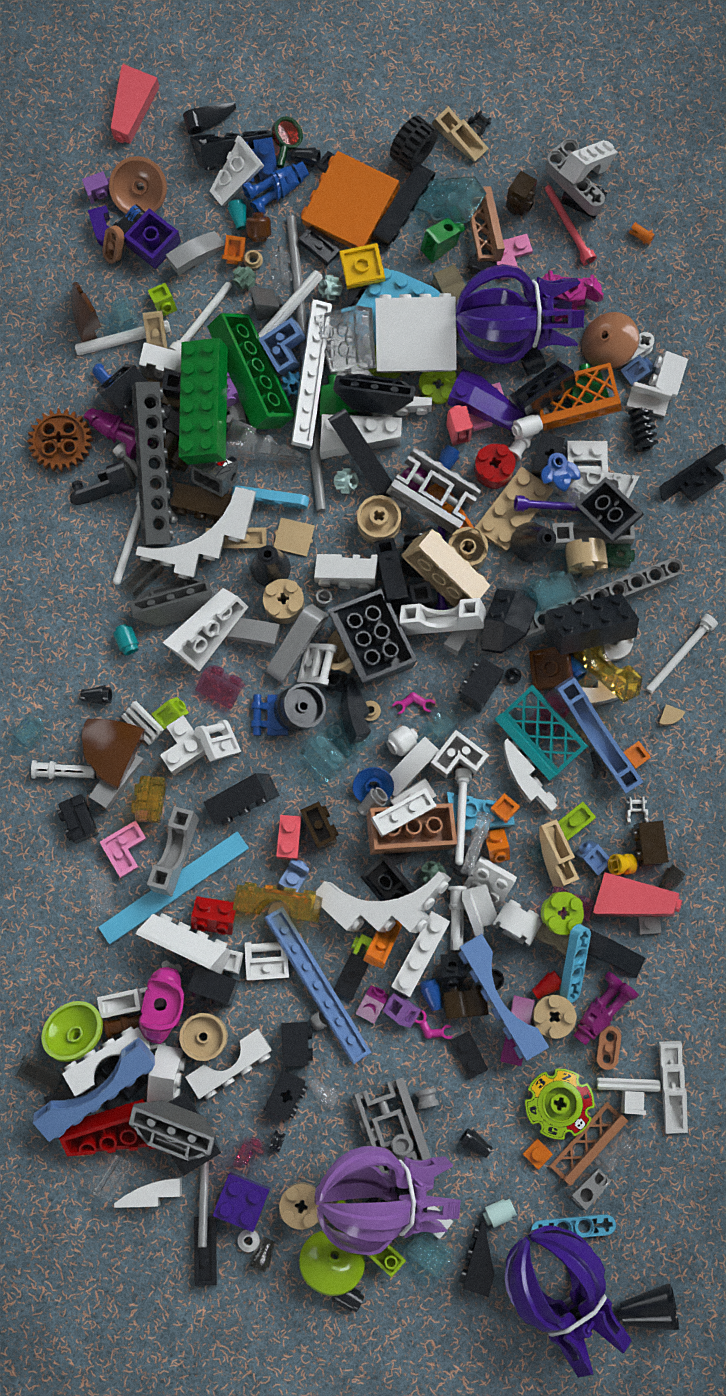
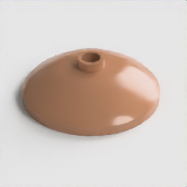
M134 156L122 160L113 169L109 180V190L115 205L126 214L136 204L145 212L149 208L155 212L161 207L166 198L167 181L163 171L154 161L145 157ZM140 182L144 185L142 190L138 189V183Z
M609 312L598 316L588 325L583 334L582 352L584 357L594 367L606 363H611L612 369L623 366L634 356L638 348L640 338L638 327L629 316L620 312Z

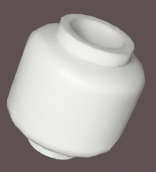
M401 726L389 733L386 743L392 754L404 756L417 745L418 735L414 729Z

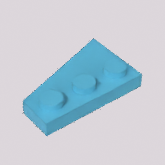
M447 792L448 803H453L457 832L458 795ZM467 796L465 832L513 827L515 825L514 816L505 823L490 811L496 801L481 800Z

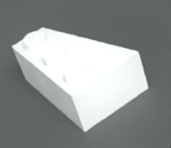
M317 554L314 580L319 586L330 587V584H334L342 589H350V586L358 587L361 591H370L371 588L375 589L377 555H371V559H362L360 555L346 558L342 557L341 554Z

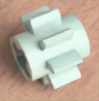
M326 275L325 280H321L318 285L322 298H327V300H335L336 296H340L343 289L339 277H334L333 275Z
M343 468L342 471H337L334 477L336 489L341 490V493L344 494L355 491L359 483L356 473H351L350 468Z

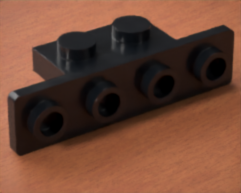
M721 444L712 449L692 465L681 470L676 476L665 481L659 487L661 499L666 501L680 491L693 502L722 482L724 476L715 466L726 459V446Z

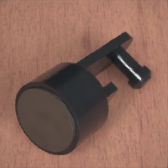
M126 460L106 466V469L97 472L101 483L82 489V481L75 480L72 483V488L75 492L70 495V502L73 505H82L112 494L118 495L135 489L136 482L130 465Z

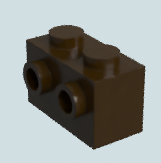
M521 170L508 188L506 207L510 213L522 216L525 211L529 212L534 204L532 200L536 194L537 179Z
M318 801L300 810L318 851L337 842L336 837L339 834L335 825L330 826L327 818L330 817V814L325 805L321 806Z
M663 820L633 825L634 829H632L631 834L633 841L636 842L634 856L639 867L668 863Z

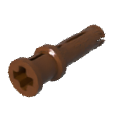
M166 1006L156 1010L162 1011L166 1008ZM142 1013L130 1017L122 1015L121 1018L109 1022L104 1020L107 1039L121 1034L130 1027H133V1029L139 1028V1018Z

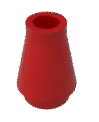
M555 970L552 972L548 971L531 990L538 999H541L548 994L560 990L562 980Z

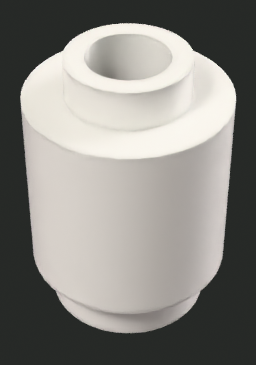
M529 415L515 420L512 426V433L520 440L536 435L543 429L542 420L538 415Z

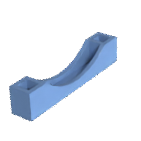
M571 676L554 687L621 790L628 793L643 783L631 762L600 719L576 678Z
M483 934L459 947L461 952L458 953L460 959L464 964L468 963L472 969L469 972L475 983L479 981L483 989L480 992L486 1002L490 1000L494 1008L491 1011L497 1021L501 1019L505 1027L502 1030L508 1040L513 1039L516 1044L513 1049L519 1059L524 1058L527 1061L549 1048L539 1029L517 1018L500 999L492 977L493 951Z
M138 1037L121 1050L119 1060L113 1072L100 1086L74 1099L50 1101L34 1113L33 1124L49 1142L54 1138L61 1137L70 1126H76L88 1113L97 1111L103 1102L112 1100L121 1089L130 1087L142 1074L146 1075L152 1071L155 1066L154 1054Z

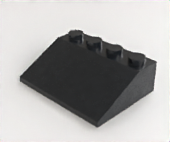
M383 588L327 610L361 684L404 672L413 668L418 661Z

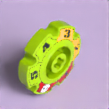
M558 1068L554 1069L552 1076H549L547 1072H542L530 1083L528 1091L532 1093V1097L525 1099V1111L532 1125L535 1123L540 1124L541 1129L539 1132L549 1138L561 1140L565 1139L567 1132L577 1136L591 1122L592 1118L588 1116L587 1111L595 1106L594 1096L588 1083L579 1084L578 1079L580 1076L577 1073ZM561 1097L565 1106L557 1110L554 1101H558Z

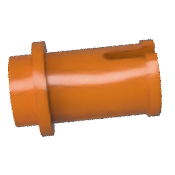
M636 222L632 225V230L630 229L629 234L643 241L644 245H649L655 237L652 230L648 231Z

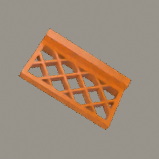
M611 363L574 372L576 385L574 386L583 391L576 398L569 394L572 390L570 388L562 394L563 397L559 403L554 401L550 403L556 407L552 413L544 414L543 408L539 411L544 431L622 411ZM608 369L609 376L605 382L596 377L600 371ZM581 376L590 378L585 387L577 383ZM593 381L602 384L598 393L588 389ZM605 387L613 390V397L605 398L601 396ZM586 392L595 396L590 403L581 401ZM566 397L575 401L571 408L561 406Z

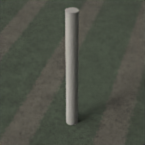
M209 1161L200 1166L198 1248L207 1247Z

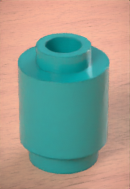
M127 624L117 626L113 636L120 652H123L124 656L137 652L139 650V642L132 626H127Z

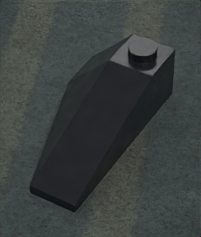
M269 130L245 131L241 137L245 142H248V146L251 149H254L253 140L272 137V132ZM229 132L224 137L215 136V134L191 136L190 141L198 165L205 170H214L216 166L224 165L229 152L232 151L236 143L237 136H240V134Z

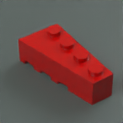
M144 1099L84 1117L76 1126L72 1125L66 1129V1132L59 1137V1140L67 1157L96 1154L98 1151L114 1153L120 1149H129V1151H136L138 1148L143 1147L156 1149L147 1145L137 1134L136 1130L129 1125L133 1105L145 1103Z

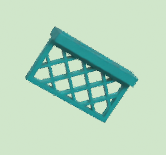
M531 685L503 713H500L495 718L498 724L549 781L555 779L561 771L588 747L534 685ZM531 692L537 697V706H526L527 696ZM514 708H523L522 720H515L510 712ZM526 708H537L536 721L526 720ZM540 709H548L551 712V721H540ZM526 723H536V735H529L525 731ZM540 723L551 724L550 736L540 735ZM554 724H561L565 728V737L554 736ZM539 738L550 739V751L542 750L539 747ZM554 739H564V751H553ZM568 740H576L581 747L576 752H568ZM553 753L564 754V763L559 768L553 762Z

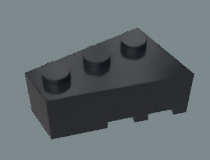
M255 773L203 803L213 824L225 826L234 821L233 818L244 816L250 813L251 809L260 807L280 795L270 774Z

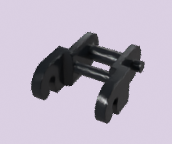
M480 110L476 112L474 117L471 116L468 119L467 124L476 123L481 127L480 133H477L480 138L485 132L486 126L491 124V118L487 119L484 117ZM478 118L484 121L483 125L477 121Z

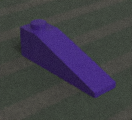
M465 369L457 377L449 394L448 405L453 407L457 405L466 406L469 414L512 431L515 420L526 417L514 403L482 376Z

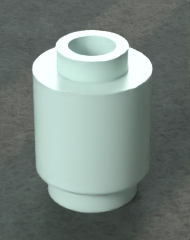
M502 1199L485 1207L486 1212L483 1213L487 1225L492 1224L493 1228L513 1220L512 1217L517 1215L510 1199Z

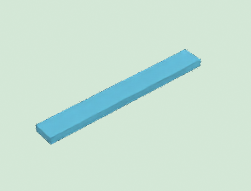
M238 831L181 870L172 897L151 890L98 928L110 945L149 919L152 914H156L249 850V847Z

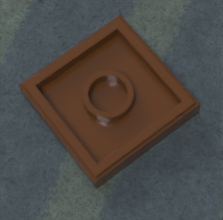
M556 647L529 651L532 685L539 692L555 689L554 687L573 676L571 653L560 655Z

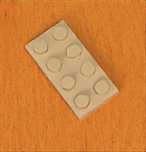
M521 467L474 529L482 532L489 541L507 553L511 547V536L516 528L523 523L530 522L540 510L528 508L524 512L514 511L515 496L521 495L529 500L546 501L554 489L547 484H543V481Z

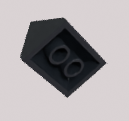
M557 361L512 393L510 397L525 416L534 415L576 385L575 373L573 369Z
M386 853L361 876L362 880L380 901L398 899L416 891Z

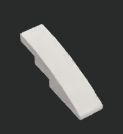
M681 1041L659 1042L666 1134L688 1133L687 1091L685 1089L684 1066L682 1062Z

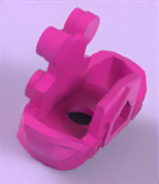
M551 270L542 277V279L549 281L570 278L555 275ZM591 274L589 278H577L581 282L579 285L554 297L572 302V309L577 310V307L585 305L586 298L594 302L602 301L604 293L597 278H594V275ZM568 315L556 316L555 321L568 318Z
M163 967L151 975L147 983L148 988L143 1000L139 1028L144 1038L152 1043L161 1044L168 1037L174 1026L178 1027L183 1009L185 992L181 988V978L178 970L170 967ZM158 998H163L167 1002L166 1008L162 1011H158L154 1007V1002Z

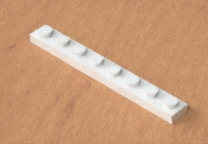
M315 299L311 302L291 445L308 449L312 447L332 308V304Z

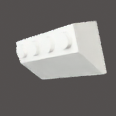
M161 913L160 917L152 914L137 930V935L219 974L222 973L232 952L226 948L227 943L218 939L215 942L208 940L209 935L199 930L195 934L189 931L190 926L182 922L176 925L171 922L173 918Z

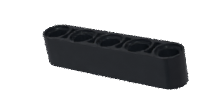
M419 163L415 166L374 230L371 238L373 242L386 249L391 248L389 246L398 237L400 228L405 226L410 218L409 214L419 204V198L424 196L429 188L428 184L434 180L436 174L434 171Z
M343 408L328 418L330 424L377 495L390 496L386 492L392 484V480L346 409Z

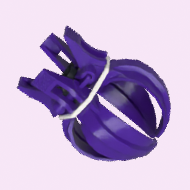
M501 264L486 268L468 281L457 301L456 328L460 338L468 350L475 356L486 362L497 364L518 361L524 357L532 346L534 348L537 347L538 350L550 345L578 346L574 339L552 328H584V310L572 309V302L554 298L579 285L581 282L577 278L549 281L537 277L535 281L531 280L522 269L512 265ZM508 277L515 278L521 283L525 298H522L517 292L506 288H490L472 292L491 280ZM568 315V322L555 321V317ZM461 325L469 333L481 339L493 342L518 343L507 350H487L471 342L465 336Z
M547 1225L534 1229L528 1234L531 1241L548 1249L567 1267L572 1284L570 1297L564 1301L554 1300L541 1290L532 1265L530 1241L525 1236L513 1245L506 1259L505 1286L509 1298L515 1306L518 1315L526 1324L535 1326L538 1330L549 1334V1339L561 1348L562 1353L578 1378L593 1375L584 1341L585 1338L591 1337L593 1334L592 1330L599 1333L621 1353H625L632 1342L625 1328L613 1314L612 1302L605 1295V1268L601 1259L594 1253L588 1243L574 1232L557 1226ZM572 1301L573 1304L568 1308L567 1304Z

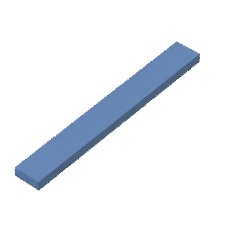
M282 906L264 917L352 1065L371 1053L370 1049L284 907Z

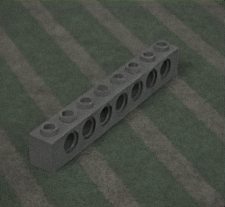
M135 382L132 385L142 545L163 546L170 544V540L173 539L172 528H169V520H171L172 514L171 509L168 508L167 501L170 500V490L166 486V480L169 479L168 468H165L167 449L164 448L163 440H166V429L162 427V420L165 418L164 408H161L163 388H160V382ZM145 399L152 401V409L145 406ZM147 419H150L154 422V429H150L147 427ZM149 439L156 443L155 449L148 447L147 441ZM149 460L156 461L157 469L150 468ZM151 480L158 482L159 487L157 490L150 486ZM152 500H157L160 503L159 510L152 507ZM154 520L160 521V530H156L153 527Z

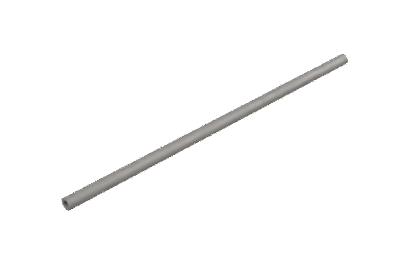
M290 215L286 217L295 293L303 284L296 216ZM303 300L296 308V318L305 336H307L305 300ZM306 340L299 344L301 367L303 363ZM316 425L313 450H310L316 512L326 511L318 427Z

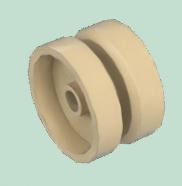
M383 495L371 496L364 500L357 512V525L361 537L371 544H374L375 541L388 538L395 539L401 528V510L394 500Z
M199 1013L191 1016L184 1022L180 1030L179 1041L183 1051L189 1057L199 1061H207L223 1052L227 1044L228 1032L225 1024L219 1017L210 1013ZM203 1032L208 1036L205 1041H201L202 1038L199 1037Z

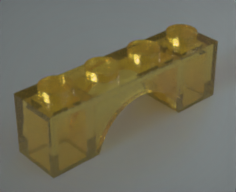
M604 645L572 652V655L623 703L640 695L643 677L630 665L621 669L616 667L608 658Z
M245 882V885H237L233 910L260 915L264 907L269 903L283 901L290 909L292 918L319 923L323 898L317 896L315 891L304 890L303 893H297V889L284 887L282 891L276 890L277 886L264 885V888H259L256 883Z

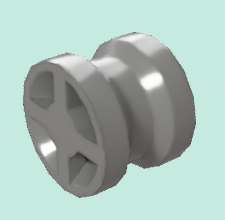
M436 1087L415 1091V1095L419 1099L418 1109L439 1105V1101L435 1097Z

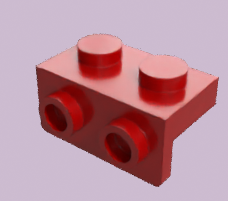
M196 896L191 915V928L199 931L215 932L220 935H232L238 903Z

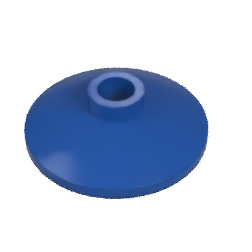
M370 767L360 771L353 781V792L360 802L364 800L371 789L377 787L386 793L388 799L394 791L392 776L384 769ZM372 781L377 782L375 785L369 784Z

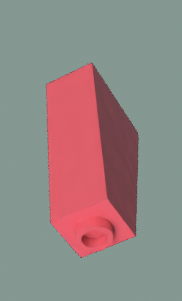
M125 64L121 66L111 131L116 141L131 144L159 89L157 77Z
M605 872L593 913L599 917H674L675 912H680L683 900L679 899L680 895L677 892Z

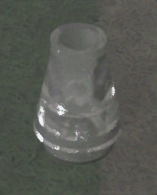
M316 1078L308 1086V1089L324 1108L331 1109L340 1098V1095L337 1093L338 1090L322 1083Z

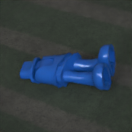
M302 161L296 165L293 163L291 166L275 170L269 178L255 185H252L250 182L243 183L242 189L246 198L251 200L262 191L273 186V190L250 202V206L255 212H263L265 215V206L274 199L279 201L280 198H284L302 183L304 178L309 176V172Z

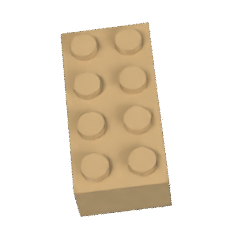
M433 529L415 538L401 555L453 607H456L460 600L481 599L491 586L483 575L478 574L471 564L464 560L457 553L456 549L447 544L441 534Z

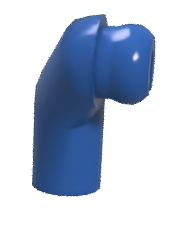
M96 364L93 367V375L101 384L112 376L108 375L102 364Z

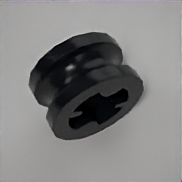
M275 1130L269 1149L275 1148L277 1152H280L286 1134H279Z

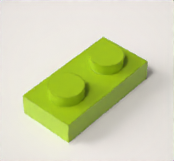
M581 802L560 819L558 823L568 841L591 823L596 816L584 802Z

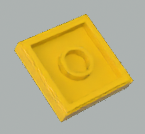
M378 243L339 251L347 289L386 281Z

